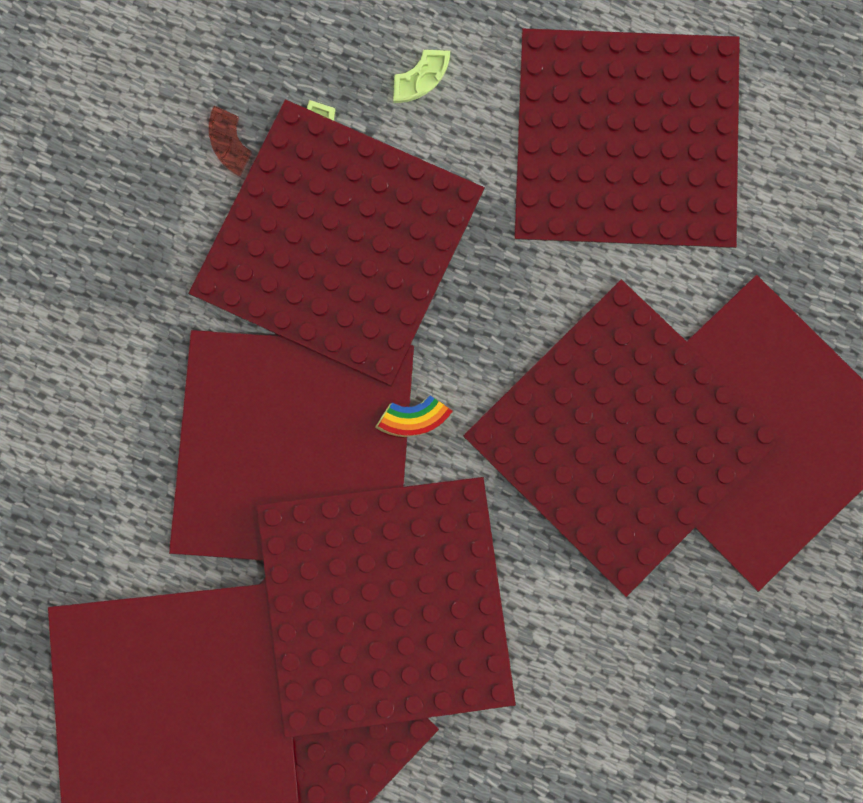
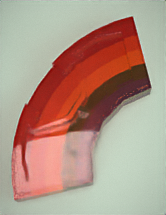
M214 106L209 119V138L212 148L223 166L233 174L241 177L252 152L243 146L238 138L237 126L239 116Z

